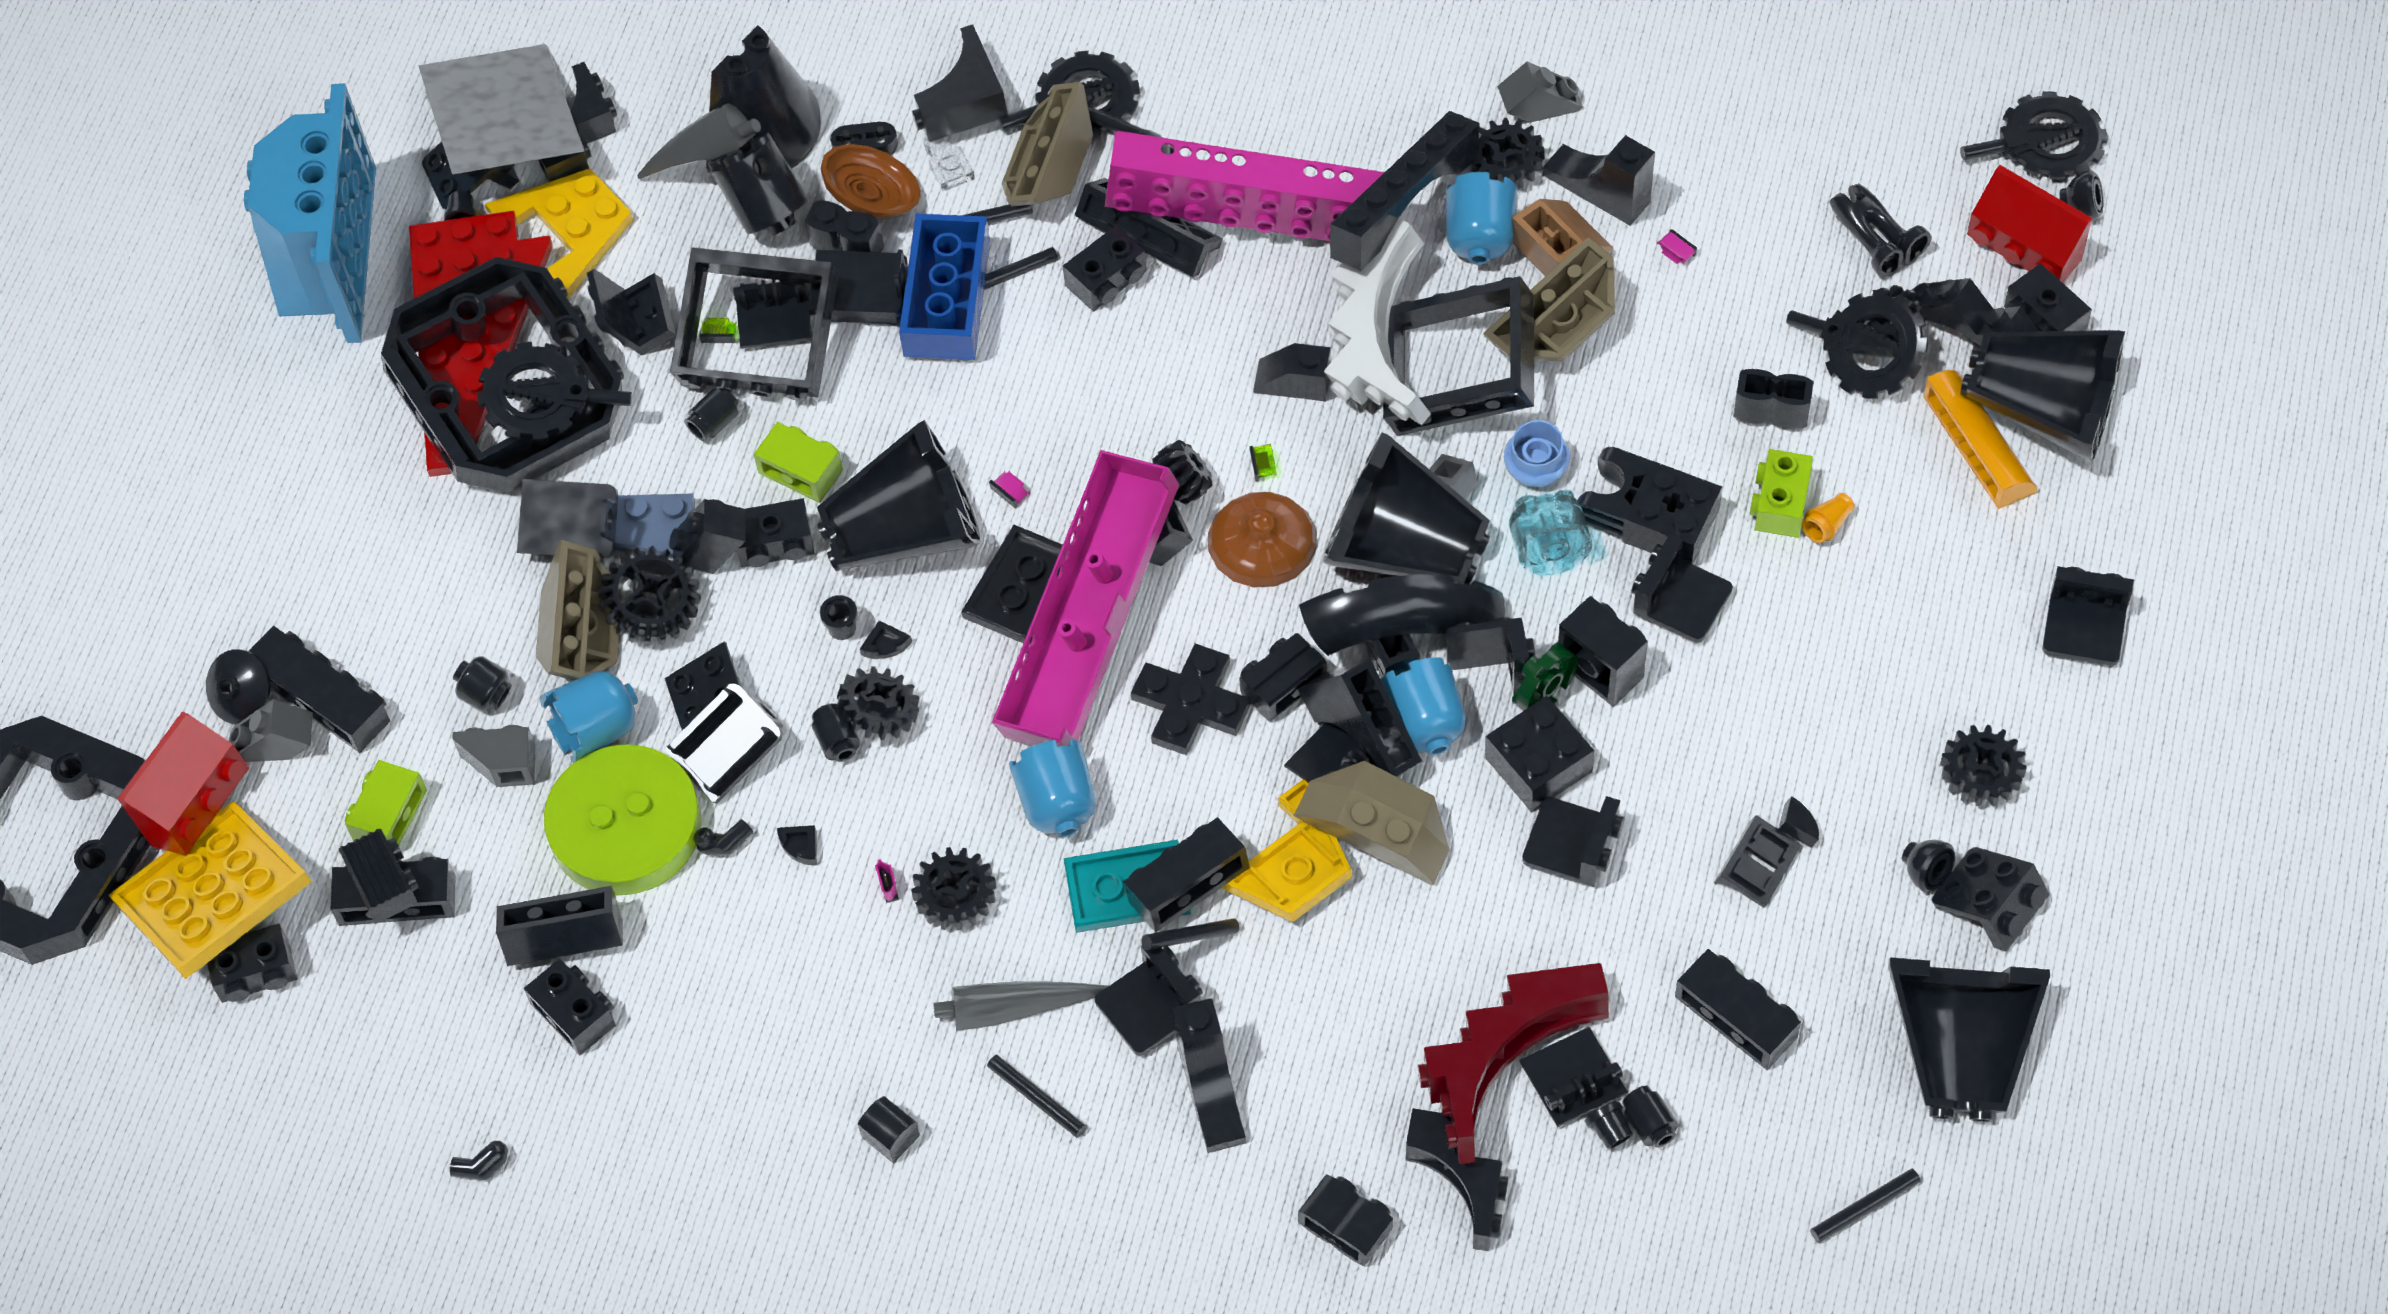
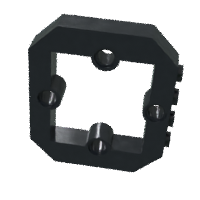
M494 257L394 309L381 351L383 371L457 482L509 493L521 487L523 479L534 480L610 439L619 405L588 403L587 410H584L582 415L575 414L571 420L573 426L562 434L557 430L548 434L549 439L542 441H533V437L521 436L520 440L509 437L481 452L460 420L461 409L457 389L446 381L435 382L416 354L452 334L463 341L479 339L487 330L486 316L523 298L550 338V344L560 347L559 353L565 357L571 354L580 363L581 367L577 371L580 376L586 375L590 389L622 391L624 374L621 367L615 360L610 361L604 353L605 346L600 336L596 332L591 334L585 325L587 321L578 305L572 306L567 299L568 293L563 282L558 277L554 279L545 267ZM467 314L476 316L469 320L461 318ZM564 337H573L576 340L572 342H565L561 339ZM438 403L449 404L448 407L443 409L434 407ZM537 404L528 409L526 413H540L547 410V407H539Z
M41 715L0 729V799L26 761L51 771L64 796L71 800H84L95 791L117 799L145 762V759ZM80 772L77 776L70 778L73 774ZM121 806L100 840H88L76 850L74 864L79 872L49 919L17 906L14 897L0 879L1 952L34 965L86 947L114 903L109 894L129 880L150 847V843L123 806ZM104 862L101 866L93 868L97 863Z

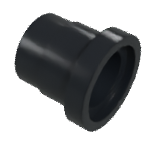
M457 191L449 195L447 211L443 217L444 221L479 216L475 210L474 198L470 193Z
M835 595L826 599L820 607V618L823 625L828 629L829 634L837 640H846L854 635L858 617L855 602L844 595ZM840 618H845V619H847L846 621H844V622H842V623H835V622H834V621H836L837 619H840Z
M1619 1100L1604 1105L1584 1120L1588 1128L1595 1130L1607 1150L1622 1144L1633 1136L1628 1122L1621 1113L1623 1106Z

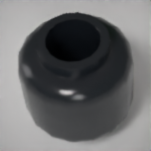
M484 656L475 657L469 663L465 660L462 661L452 678L457 682L455 694L458 699L481 712L488 711L491 708L497 710L505 701L512 687V684L508 682L509 675L507 670Z

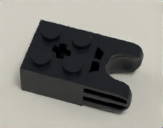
M1610 446L1604 448L1597 460L1599 472L1605 479L1615 483L1620 490L1610 494H1600L1593 491L1584 492L1578 497L1574 505V513L1578 520L1591 527L1621 537L1623 543L1652 553L1657 544L1663 546L1669 534L1675 535L1683 539L1681 559L1694 564L1719 512L1722 486L1620 448Z

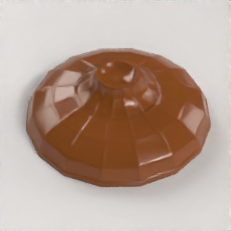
M846 144L833 147L823 156L820 169L826 189L838 202L854 212L867 213L880 219H892L905 215L919 202L921 190L916 177L905 164L886 152L869 146Z
M1250 492L1231 500L1215 515L1208 531V552L1217 569L1233 582L1253 588L1275 587L1295 579L1309 566L1317 548L1316 527L1308 512L1291 498L1273 492Z

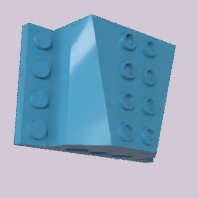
M346 83L331 84L330 99H325L324 101L325 113L291 115L254 145L253 158L247 162V177L250 186L249 190L244 191V207L246 212H250L253 229L256 233L279 317L335 314L336 328L342 329L346 342L361 343L376 165Z

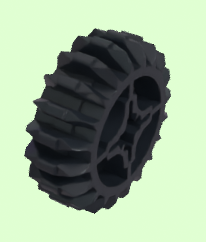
M653 545L649 547L647 555H643L640 548L637 547L634 549L633 558L623 552L620 555L621 564L611 562L609 564L610 574H603L601 583L604 587L599 588L598 595L599 598L604 600L600 603V611L602 613H609L606 616V623L608 625L618 623L616 634L620 636L629 631V641L631 643L635 642L638 636H642L646 646L650 645L651 637H657L658 642L663 645L666 642L667 633L672 638L677 639L680 635L679 628L688 630L691 625L689 618L697 617L698 608L695 605L699 604L701 600V595L695 592L699 589L698 579H690L693 576L692 567L681 568L683 564L681 556L673 561L669 560L670 551L668 548L663 551L662 556L655 555L656 549ZM647 573L658 574L661 577H651ZM630 579L633 582L632 589L634 593L629 595L628 601L622 603L619 591L622 585ZM677 589L680 595V603L675 610L669 613L665 599L670 597L671 591ZM643 592H650V596L652 593L656 594V599L650 600L649 596L647 599L644 598ZM646 614L651 616L653 619L638 617V615Z

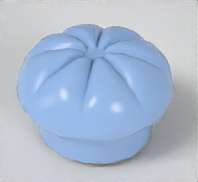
M1534 420L1521 425L1505 446L1503 458L1508 472L1515 480L1527 486L1543 487L1554 483L1564 475L1570 463V451L1556 426L1547 421Z

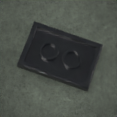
M1013 524L962 609V618L1024 643L1063 544Z

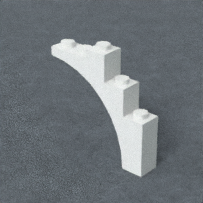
M1398 218L1381 252L1361 271L1341 263L1331 275L1340 287L1337 293L1345 300V303L1327 324L1336 334L1334 341L1342 350L1324 370V373L1333 383L1330 389L1344 401L1351 398L1363 405L1370 398L1378 405H1382L1385 402L1389 405V409L1400 419L1406 421L1408 418H1411L1422 425L1431 413L1419 397L1399 381L1391 362L1388 343L1389 314L1396 290L1409 264L1424 245L1411 224Z

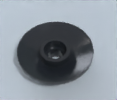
M232 649L220 654L213 661L206 677V695L209 705L220 719L227 723L238 724L269 701L271 691L269 673L262 660L254 653L244 649Z

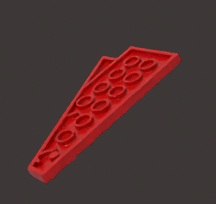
M515 211L409 226L414 298L494 257L545 267L553 248L551 237L548 235L519 240ZM523 298L486 316L487 330L479 339L463 341L452 334L418 352L419 359L435 382L446 381L457 389L461 409L460 420L476 444L486 422L484 416L488 414L486 407H479L477 392L483 391V383L479 382V377L484 367L490 369L494 364L493 356L503 349L507 352L514 349L529 310ZM467 314L461 318L469 320L476 316ZM438 403L434 407L443 409L448 407L449 404ZM424 432L426 465L429 476L435 477L452 474Z

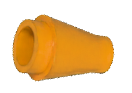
M1838 493L1834 498L1808 510L1802 521V529L1805 535L1816 543L1832 540L1847 516L1854 510L1853 500L1845 493Z

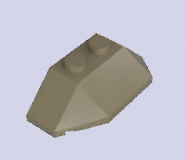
M1081 82L1053 85L1048 92L1049 97L1038 105L1025 123L1001 183L1007 197V202L1011 206L1039 204L1071 194L1093 137L1085 89Z
M1589 237L1530 290L1534 295V360L1563 362L1615 314L1614 258ZM1510 309L1483 333L1484 337L1508 358H1510Z
M564 540L558 543L541 590L535 657L548 674L574 681L593 672L606 671L617 663L619 636L616 634L618 623L608 625L606 623V616L609 613H602L600 611V603L604 601L598 596L599 588L604 587L601 579L603 574L609 573L600 563L601 558L597 550Z
M1366 761L1311 780L1293 815L1432 886L1450 851L1434 795Z

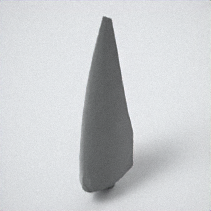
M729 103L716 108L671 138L637 174L638 180L673 166L693 161L716 159L742 147L756 133L760 132V123L756 119L748 121L735 106Z
M1014 981L951 987L952 1001L933 1003L934 1017L954 1016L956 1031L996 1026L1093 999L1108 986L1053 981Z

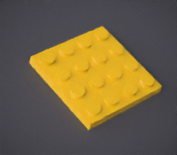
M232 801L218 811L187 855L170 851L164 852L110 893L109 897L186 980L259 922L266 919L268 915L296 896L312 881L308 874L237 803Z

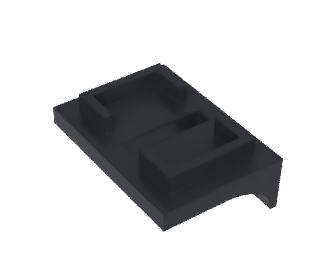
M1755 815L1748 823L1714 883L1727 885L1764 908L1767 906L1802 844L1758 815ZM1746 849L1747 851H1749L1750 853H1752L1753 855H1755L1756 857H1758L1759 859L1775 869L1774 872H1772L1771 870H1769L1768 868H1766L1765 866H1763L1762 864H1760L1759 862L1745 854L1743 851Z

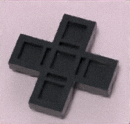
M1195 643L1180 674L1145 662L1131 691V700L1162 711L1151 735L1152 744L1187 756L1201 724L1237 737L1251 706V699L1219 687L1230 664V655Z

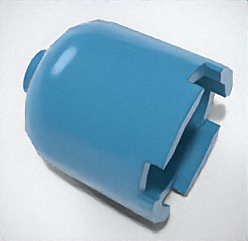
M1470 172L1456 176L1455 184L1452 186L1447 184L1446 237L1449 247L1458 256L1468 259L1469 262L1474 264H1485L1490 260L1501 257L1509 250L1514 240L1515 232L1512 217L1516 215L1518 198L1517 185L1511 179L1504 177V181L1500 182L1498 180H1491L1490 173Z
M1441 657L1424 658L1409 662L1411 670L1395 676L1394 670L1388 672L1381 678V681L1417 751L1428 752L1429 755H1438L1449 750L1450 744L1462 734L1466 725L1465 711L1450 663L1444 664Z
M597 671L540 696V703L542 708L549 706L553 718L547 721V725L563 754L568 751L572 752L570 758L571 762L574 763L588 753L601 749L631 732L635 725L636 713L634 705L638 704V698L629 683L624 685L618 677L610 672Z
M1075 739L1070 740V746L1057 747L1055 740L1036 744L1020 752L1022 760L1017 763L1016 761L1009 762L1012 778L1030 826L1043 833L1057 834L1058 837H1068L1076 834L1080 830L1079 827L1091 818L1096 809L1095 792L1082 743Z

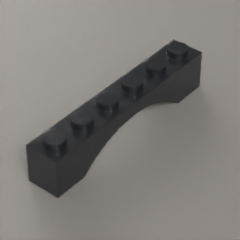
M1449 110L1330 224V258L1361 271L1381 252L1398 218L1424 187L1443 175H1460L1478 157L1480 123Z

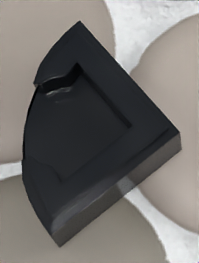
M879 620L860 647V654L871 659L890 658L907 649L912 643L911 635Z
M1791 796L1784 804L1778 829L1812 848L1819 840V829L1816 820L1800 801Z
M815 825L777 828L781 847L790 858L805 865H817V830Z

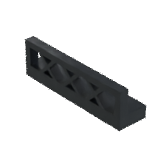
M1107 178L1085 184L1074 216L1105 232H1108L1117 225L1142 247L1145 253L1191 277L1199 275L1207 253L1219 249L1223 238L1183 218L1157 217L1140 211H1119L1115 208L1104 207L1108 185Z

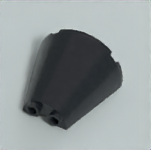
M757 25L742 40V46L745 47L744 52L741 55H727L711 71L709 112L729 103L735 106L748 121L751 119L758 120L761 130L753 137L756 138L765 132H769L792 169L807 157L817 142L821 130L819 103L811 88L767 33ZM737 150L727 153V156L731 155ZM713 159L706 160V169L709 173H711V169L708 163Z
M2126 331L1984 332L1980 347L1974 346L1972 349L1969 368L1974 369L1971 375H1964L1960 395L1967 396L2077 456L2092 461L2097 454L2106 426Z
M925 420L916 424L817 506L821 522L817 523V526L825 542H832L830 544L831 550L827 552V555L836 572L842 569L967 549L979 544V528L967 494L956 471H952L950 463L944 457L946 455L944 448Z
M1381 432L1365 462V467L1361 471L1359 478H1357L1342 509L1325 550L1327 556H1324L1322 562L1329 566L1394 576L1418 574L1449 575L1453 577L1455 583L1470 585L1477 570V567L1472 565L1475 553L1480 556L1483 554L1490 539V535L1485 533L1490 520L1391 436Z
M1890 957L1888 960V970L1924 1105L1929 1109V1117L1952 1119L1954 1118V1113H1968L1969 1120L1992 1122L1994 1121V1113L2007 1112L2050 980V969L2010 966L2002 972L1930 967V960Z

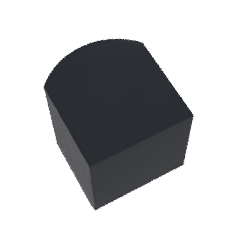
M885 1096L877 1099L864 1112L857 1124L861 1137L893 1164L920 1136L917 1122Z

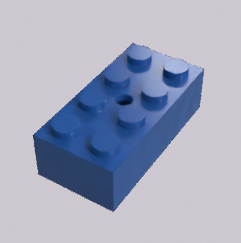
M916 213L899 330L903 357L975 360L990 249L987 216Z

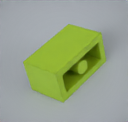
M778 421L753 454L758 474L818 503L823 500L843 471L840 453L833 444L824 440L819 442L807 436L800 428L796 426L788 427Z
M378 759L373 771H369L365 775L362 783V792L356 803L351 804L346 812L345 825L352 840L367 836L369 832H375L376 829H382L386 839L389 840L394 837L399 846L427 792L420 773Z

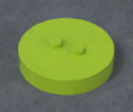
M640 745L609 746L588 753L575 761L560 775L553 785L544 810L545 834L555 860L563 872L574 882L588 890L612 886L617 896L648 891L663 884L677 874L692 856L697 846L694 842V835L702 826L701 809L697 795L685 770L668 755L656 749Z

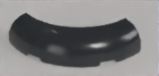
M1435 574L1402 575L1373 579L1368 582V588L1345 593L1343 588H1339L1299 604L1304 624L1319 649L1327 656L1353 645L1384 637L1424 633L1446 635L1448 628L1454 627L1459 623L1470 622L1478 624L1492 622L1494 619L1504 617L1505 615L1503 593L1494 587L1475 580L1470 585L1455 583L1452 576Z

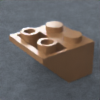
M1539 199L1512 217L1515 232L1513 244L1544 276L1552 271L1588 237L1608 253L1613 249L1567 201Z

